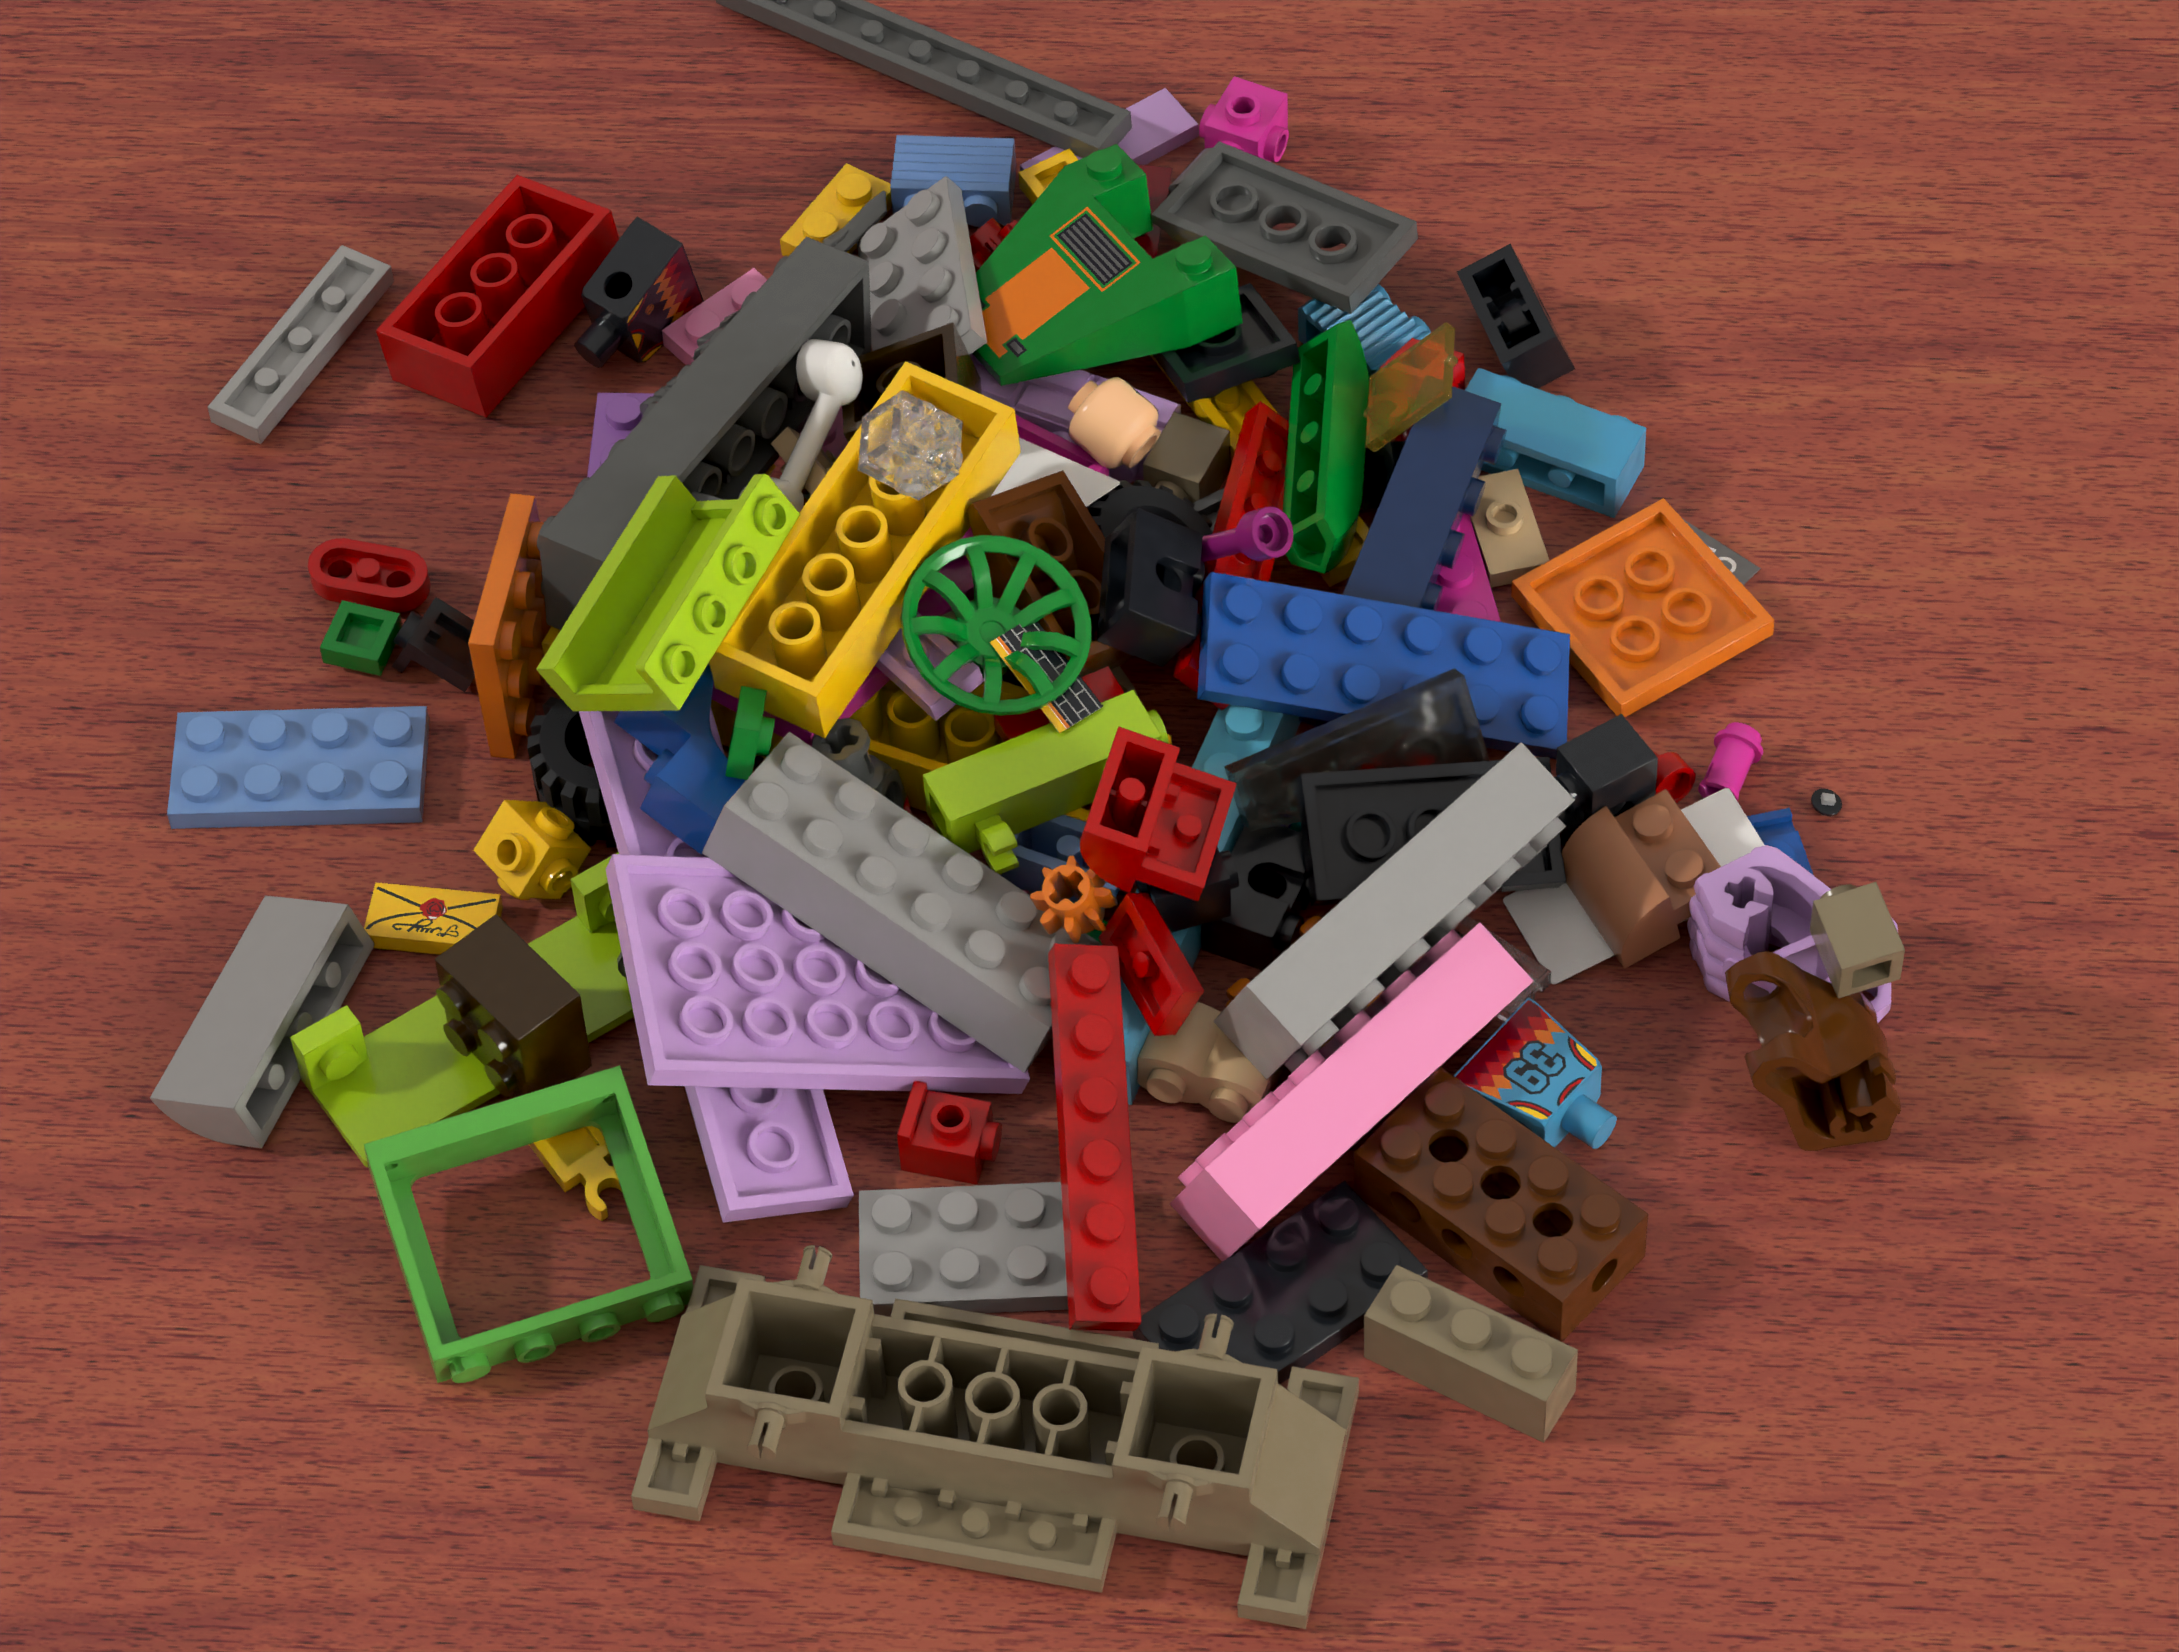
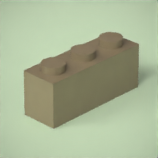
M1399 1265L1395 1266L1364 1315V1358L1543 1443L1576 1391L1578 1349Z

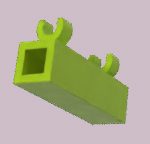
M1131 690L1101 702L1102 708L1061 733L1057 731L1052 723H1049L923 774L926 812L940 835L967 853L982 849L989 868L1000 875L1019 867V861L1012 849L1018 847L1015 834L1093 803L1118 726L1169 743L1165 725L1155 709L1146 711L1135 691Z

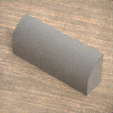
M264 896L150 1097L164 1114L184 1128L217 1142L262 1148L301 1079L290 1037L340 1009L375 945L350 906L342 903Z

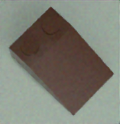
M1063 470L979 500L967 508L973 537L979 535L1006 536L1025 541L1052 556L1075 579L1086 599L1091 618V645L1087 661L1079 674L1080 677L1109 666L1110 670L1124 665L1133 656L1097 641L1105 537ZM985 553L990 570L992 595L1000 599L1020 558L1002 553ZM1034 565L1015 607L1021 611L1044 596L1059 591L1060 588L1047 574ZM1070 607L1054 611L1038 621L1045 632H1057L1075 639V624ZM1062 653V654L1066 657V659L1069 661L1071 657H1069L1068 655Z

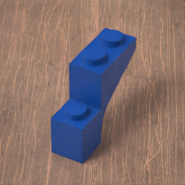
M709 663L679 711H619L614 721L615 724L658 755L644 776V780L651 786L640 809L701 855L724 805L746 781L725 776L728 759L718 747L710 727V709L714 681Z

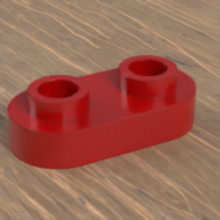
M336 538L321 543L312 551L308 559V571L312 587L320 597L329 601L341 603L344 600L400 613L415 609L426 600L430 593L431 583L426 562L419 554L411 550L347 538ZM342 575H347V576H348V577L345 578V579H343V578H337V577L342 576Z

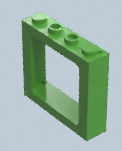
M620 1065L364 1144L368 1168L437 1383L452 1379L455 1383L474 1381L488 1374L491 1366L516 1358L521 1363L534 1362L552 1354L556 1350L557 1345L582 1338L584 1342L601 1341L616 1334L620 1330L621 1325L646 1318L649 1322H659L670 1319L680 1314L685 1308L684 1305L689 1303L693 1290V1279ZM593 1126L598 1128L603 1134L650 1273V1280L462 1339L457 1333L411 1188L413 1183L419 1178L583 1127Z

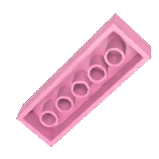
M1481 922L1463 938L1452 929L1410 970H1406L1388 986L1370 1006L1360 1011L1334 1035V1038L1322 1049L1317 1050L1305 1060L1274 1092L1271 1091L1258 1102L1227 1134L1224 1133L1199 1155L1195 1162L1178 1177L1186 1188L1170 1205L1222 1262L1225 1261L1493 1020L1534 980Z

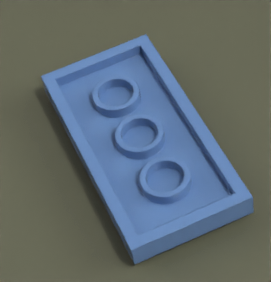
M427 706L177 712L167 810L171 829L423 822L430 725Z

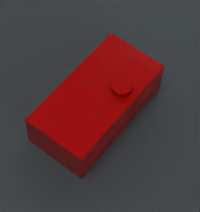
M516 175L377 328L376 333L392 380L487 418L585 307L581 298L584 286L619 240L612 211Z

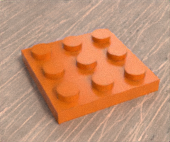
M510 493L468 642L491 757L515 759L521 736H529L531 734L530 726L535 717V701L532 698L535 685L543 686L546 681L536 670L544 657L542 641L551 626L546 624L544 595L541 593L543 579L541 554L537 547L538 534L544 522L539 521L536 498L531 495Z
M1664 498L1512 581L1511 597L1540 629L1570 634V664L1616 716L1620 714L1624 717L1631 715L1767 639L1774 632L1775 619Z

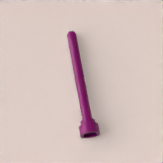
M1264 507L1249 511L1242 516L1236 528L1203 536L1201 561L1207 562L1243 553L1255 561L1280 557L1288 552L1293 542L1291 521L1282 510L1276 507Z

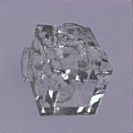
M902 390L862 417L858 470L894 488L900 494L920 500L959 475L963 460L961 451L963 421L936 408L930 402L923 401Z

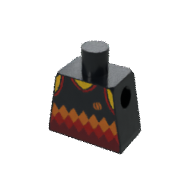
M637 216L582 290L581 298L592 324L574 343L575 349L587 362L595 367L602 368L617 350L640 363L647 362L664 346L662 329L704 302L683 244Z

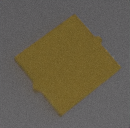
M1445 322L1370 376L1368 407L1365 409L1363 416L1367 418L1365 446L1373 452L1379 450L1452 398L1453 367L1457 364L1458 358L1454 356L1455 328L1449 323Z

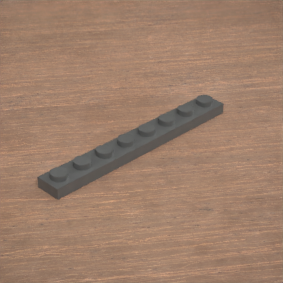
M716 0V3L1051 145L1063 150L1070 148L1075 155L1082 158L1089 156L1095 151L1119 144L1132 129L1131 111L864 0Z

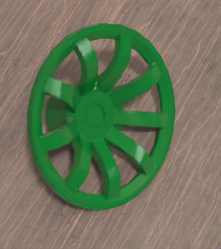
M979 535L959 539L945 545L924 560L912 576L903 597L900 617L902 637L909 657L916 669L939 694L959 706L978 713L1002 716L1024 714L1043 708L1067 691L1076 681L1087 661L1091 645V618L1083 593L1075 579L1061 563L1045 551L1025 541L1006 536ZM985 553H1002L1020 558L1000 599L992 595L990 570ZM963 556L967 557L972 571L974 585V601L972 602L968 600L966 595L952 580L937 572L949 562ZM1035 565L1047 574L1060 590L1044 596L1020 611L1015 607V604ZM925 586L933 589L946 600L957 620L942 616L917 617L918 602ZM1070 607L1075 624V639L1057 632H1023L1020 645L1032 650H1053L1068 655L1071 658L1064 671L1051 683L1039 664L1028 655L1017 650L1004 658L1014 670H1017L1027 678L1036 693L1019 699L1000 700L1002 675L1009 670V667L989 642L1019 624L1024 628L1038 622L1054 611ZM939 634L947 636L953 640V644L958 649L950 653L934 668L923 650L918 635ZM974 662L980 668L984 679L983 697L960 689L949 682L948 679L967 663Z

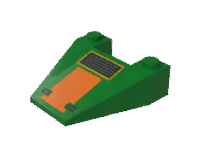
M1114 144L1064 166L976 272L987 343L972 354L995 380L1003 386L1191 347L1243 323L1236 266L1206 235L1152 258L1134 240V238L1153 230L1146 173L1118 144Z

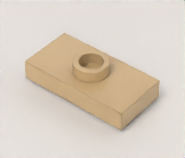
M1518 469L1478 477V479L1485 481L1486 485L1474 517L1470 516L1491 588L1511 584L1516 578L1549 561Z

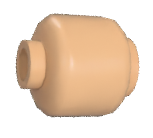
M1119 377L1110 378L1099 386L1092 380L1087 382L1075 394L1068 405V409L1074 413L1069 425L1070 438L1098 463L1108 469H1115L1123 464L1128 468L1134 467L1149 453L1161 434V431L1156 427L1159 416L1157 408L1129 383Z

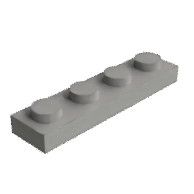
M341 245L207 408L211 423L261 444L392 285L394 278L391 266Z

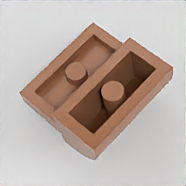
M1666 789L1616 817L1612 815L1607 806L1600 809L1574 831L1561 853L1564 861L1566 884L1624 969L1680 939L1677 924L1691 917L1689 902L1696 895L1694 890L1695 881L1703 874L1710 873L1721 867Z

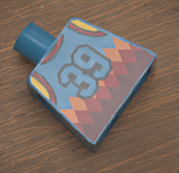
M1529 997L1454 1075V1077L1553 1147H1556L1570 1133L1591 1148L1598 1149L1609 1138L1616 1125L1617 1117L1597 1104L1601 1094L1602 1066L1599 1060L1547 1011Z

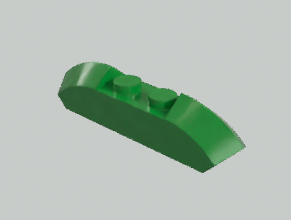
M1351 319L1333 326L1298 347L1300 363L1293 365L1283 496V512L1291 521L1293 542L1285 554L1292 565L1323 574L1335 568L1343 560L1351 547L1356 532L1363 493L1369 377L1363 348Z

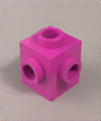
M1234 76L1216 105H1208L1202 116L1199 136L1204 138L1205 149L1213 148L1220 141L1269 162L1277 163L1284 154L1289 137L1287 93Z

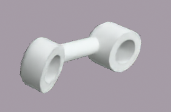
M810 339L802 345L798 353L796 373L800 389L807 398L816 402L780 479L770 477L798 512L804 507V496L801 491L840 407L853 402L862 387L863 373L860 360L854 350L844 343ZM745 488L741 491V493H740L738 499L740 498V496H741V494L743 493V491L745 490Z

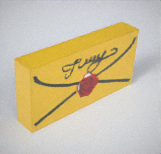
M375 882L364 929L375 944L373 948L441 955L495 914L501 918L503 909L501 894Z

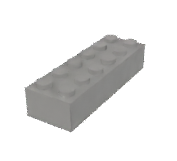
M788 732L724 805L702 851L705 856L1024 1073L1053 1037L1048 953L1053 944L1102 945L1086 933L1081 934L1078 943H1073L1063 927L1049 935L1040 923V918L1044 911L1036 908L1029 894L791 732Z
M1521 742L1250 981L1218 1015L1214 1023L1266 1079L1271 1077L1283 1065L1292 1073L1314 1052L1319 1051L1322 1045L1360 1011L1364 1010L1370 1002L1399 976L1410 969L1419 958L1452 929H1455L1467 915L1488 900L1516 871L1519 872L1566 827L1558 817L1575 799Z

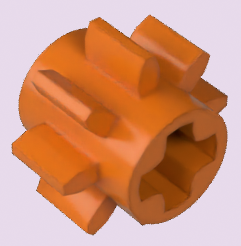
M1069 856L1066 865L1058 866L1053 870L1047 867L1042 869L1045 877L1042 891L1031 893L1030 899L1038 910L1044 911L1040 918V923L1049 935L1063 927L1072 942L1078 943L1081 934L1089 933L1094 929L1101 932L1106 930L1102 921L1105 915V908L1116 906L1117 900L1110 889L1103 887L1106 883L1105 880L1100 878L1091 869L1085 872L1074 856ZM1075 896L1079 900L1073 903L1069 898Z

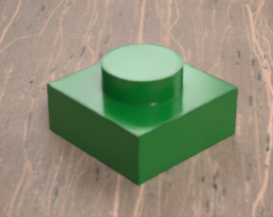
M342 600L320 646L323 663L381 676L396 645L393 643V640L402 627L400 613Z
M741 686L725 773L727 777L747 780L753 772L756 755L765 757L769 755L775 718L763 716L767 690Z

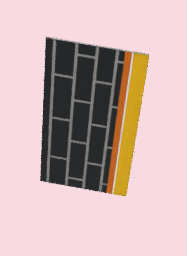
M1038 622L1024 628L1019 624L989 642L1029 695L1036 693L1033 686L1026 677L1017 670H1014L1004 657L1017 650L1028 655L1040 665L1051 683L1064 671L1069 662L1062 653L1057 651L1032 650L1020 646L1023 632H1045ZM1078 675L1076 681L1061 697L1040 709L1057 731L1061 733L1096 712L1103 705L1080 675Z

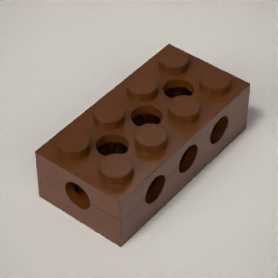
M1439 1067L1354 1152V1191L1366 1204L1544 1333L1561 1342L1645 1257L1648 1213L1442 1067Z

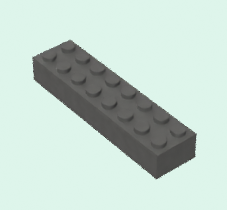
M805 237L789 256H784L779 260L773 274L757 292H751L746 297L740 311L726 327L715 331L708 347L691 365L688 364L681 369L674 385L658 402H652L647 407L641 421L630 434L613 445L607 459L591 477L584 478L578 484L573 497L556 516H550L544 522L538 534L537 547L541 554L543 578L541 593L544 595L547 625L559 630L562 629L658 476L676 475L691 494L695 491L730 500L738 499L741 491L747 486L753 475L765 474L780 457L771 443L787 427L801 433L816 402L805 396L797 380L796 363L802 345L810 339H821L844 343L850 346L857 356L872 351L869 261Z

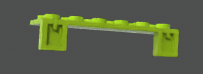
M612 856L570 879L577 916L528 943L537 954L580 994L588 1043L634 1017L628 982L618 971L617 958L622 951L606 875V868ZM437 995L364 1037L360 1022L347 1005L290 1037L302 1082L365 1167H368L364 1144L469 1112L500 1094L489 1080L485 1072V1066L472 1053L467 1057L460 1054L448 1040L443 1029V1025L447 1023L445 1009Z

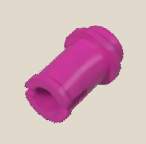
M1733 722L1729 723L1725 729L1716 733L1714 738L1715 754L1704 779L1698 786V791L1703 798L1724 788H1729L1738 801L1739 792L1751 765L1757 763L1763 755L1762 737L1757 730L1749 725Z

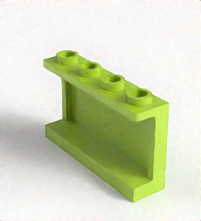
M767 474L753 475L739 499L697 501L676 475L658 476L536 670L572 711H679L800 516V513Z

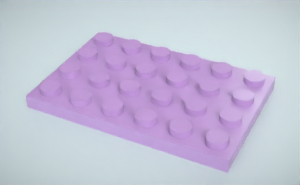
M612 854L606 868V875L648 1085L911 1091L913 1082L920 1081L927 1083V1090L935 1092L1022 1094L1029 1082L1028 1069L1024 1073L710 858Z

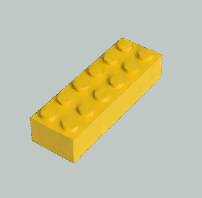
M905 361L799 512L800 516L711 658L709 664L715 688L738 699L741 686L767 690L764 711L825 739L900 630L903 597L914 573L924 560L938 549L963 538L971 526L967 508L972 503L988 498L993 494L1021 453L1015 409ZM927 586L924 587L923 592H922V594H921V597L924 595V593H925L926 590L928 589Z

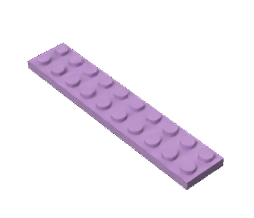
M710 709L711 731L718 747L725 755L713 712ZM579 711L619 854L708 858L704 854L698 853L640 809L651 786L644 780V776L658 755L614 723L619 711ZM684 1086L723 1223L846 1208L854 1194L823 1089Z

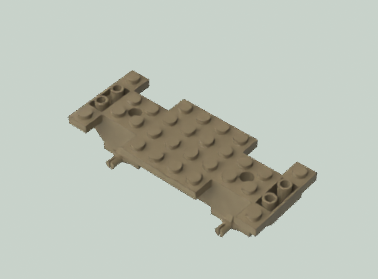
M809 1245L804 1248L803 1258L797 1279L772 1283L766 1282L765 1276L700 1265L686 1313L680 1319L648 1426L649 1438L631 1495L634 1510L700 1521L716 1464L723 1463L844 1485L831 1530L832 1542L835 1546L1099 1593L1103 1591L1117 1533L1248 1556L1237 1603L1238 1617L1302 1629L1307 1628L1358 1399V1377L1292 1366L1286 1389L1278 1384L1277 1369L1245 1364L1226 1354L1234 1322L1225 1315H1221L1218 1331L1217 1314H1209L1205 1317L1199 1349L1176 1352L1159 1349V1343L1083 1330H1069V1328L896 1298L891 1316L874 1314L873 1301L871 1299L838 1294L823 1285L829 1263L832 1260V1253L821 1246L818 1248L817 1256L815 1245Z

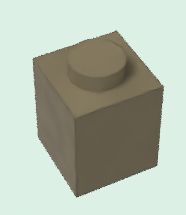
M1173 412L1159 439L1143 463L1144 481H1149L1154 488H1159L1162 485L1172 489L1173 495L1182 500L1185 497L1192 503L1218 491L1231 467L1230 431Z
M1877 882L1860 887L1852 884L1841 885L1827 891L1820 899L1813 901L1810 933L1837 998L1901 979L1905 948Z

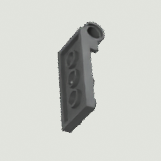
M1220 141L1213 148H1206L1199 153L1170 185L1168 197L1151 214L1152 224L1163 229L1172 240L1185 244L1206 235L1235 266L1349 314L1354 312L1418 240L1416 221ZM1280 223H1294L1297 225L1285 231L1271 229ZM1341 243L1347 245L1343 249L1337 251H1325L1321 249L1335 247Z

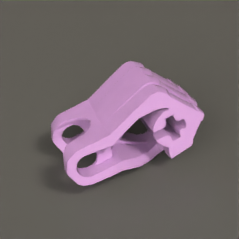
M1768 845L1756 847L1750 853L1697 878L1694 884L1696 895L1689 902L1691 917L1688 920L1687 928L1691 938L1689 943L1690 952L1704 977V984L1708 992L1730 1002L1725 972L1740 960L1758 952H1768L1769 944L1781 947V949L1773 953L1794 963L1802 970L1831 983L1810 933L1813 901L1820 899L1824 893L1831 890L1823 882L1781 850ZM1893 920L1894 925H1895V927H1896V929H1897V932H1898V925H1897V923ZM1767 981L1753 982V984L1769 991V993L1777 987L1774 983ZM1891 982L1865 990L1875 997L1870 1002L1876 1012L1877 1024L1890 1011Z

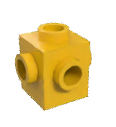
M504 800L473 851L499 877L497 882L505 892L517 899L526 901L531 898L560 899L563 893L571 887L570 879L578 875V869L591 848L573 831L575 828L573 821L561 811L550 807L546 802Z

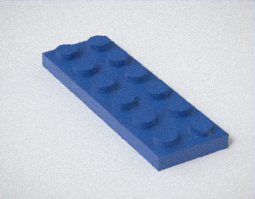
M1211 572L1203 581L1197 699L1509 752L1522 742L1534 756L1556 759L1557 747L1567 742L1570 634Z

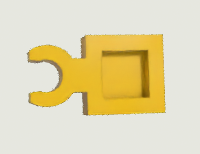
M587 1126L528 1144L565 1193L579 1183H582L585 1187L586 1206L589 1212L600 1221L608 1217L607 1206L599 1197V1194L602 1190L609 1187L617 1188L620 1191L621 1188L614 1167L608 1165L612 1161L603 1134L598 1128Z

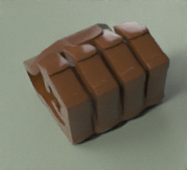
M1758 952L1738 961L1725 972L1730 1003L1748 1020L1762 1048L1746 1053L1744 1056L1753 1087L1783 1108L1798 1146L1805 1151H1819L1826 1148L1887 1140L1891 1134L1897 1114H1900L1901 1105L1897 1091L1893 1087L1896 1082L1894 1066L1888 1057L1887 1040L1877 1024L1875 1009L1864 994L1857 992L1837 998L1831 983L1802 970L1794 963L1772 952ZM1767 981L1774 983L1777 987L1769 993V991L1753 984V982Z

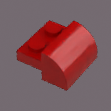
M1118 726L1080 839L1082 857L1090 869L1100 878L1123 891L1130 893L1135 880L1199 901L1237 783L1177 763L1180 747Z

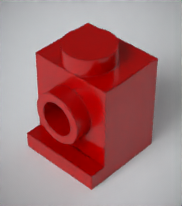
M913 1082L897 1133L901 1170L978 1185L984 1162H994L996 1160L1001 1142L1002 1124L993 1122L992 1103L927 1090V1083Z

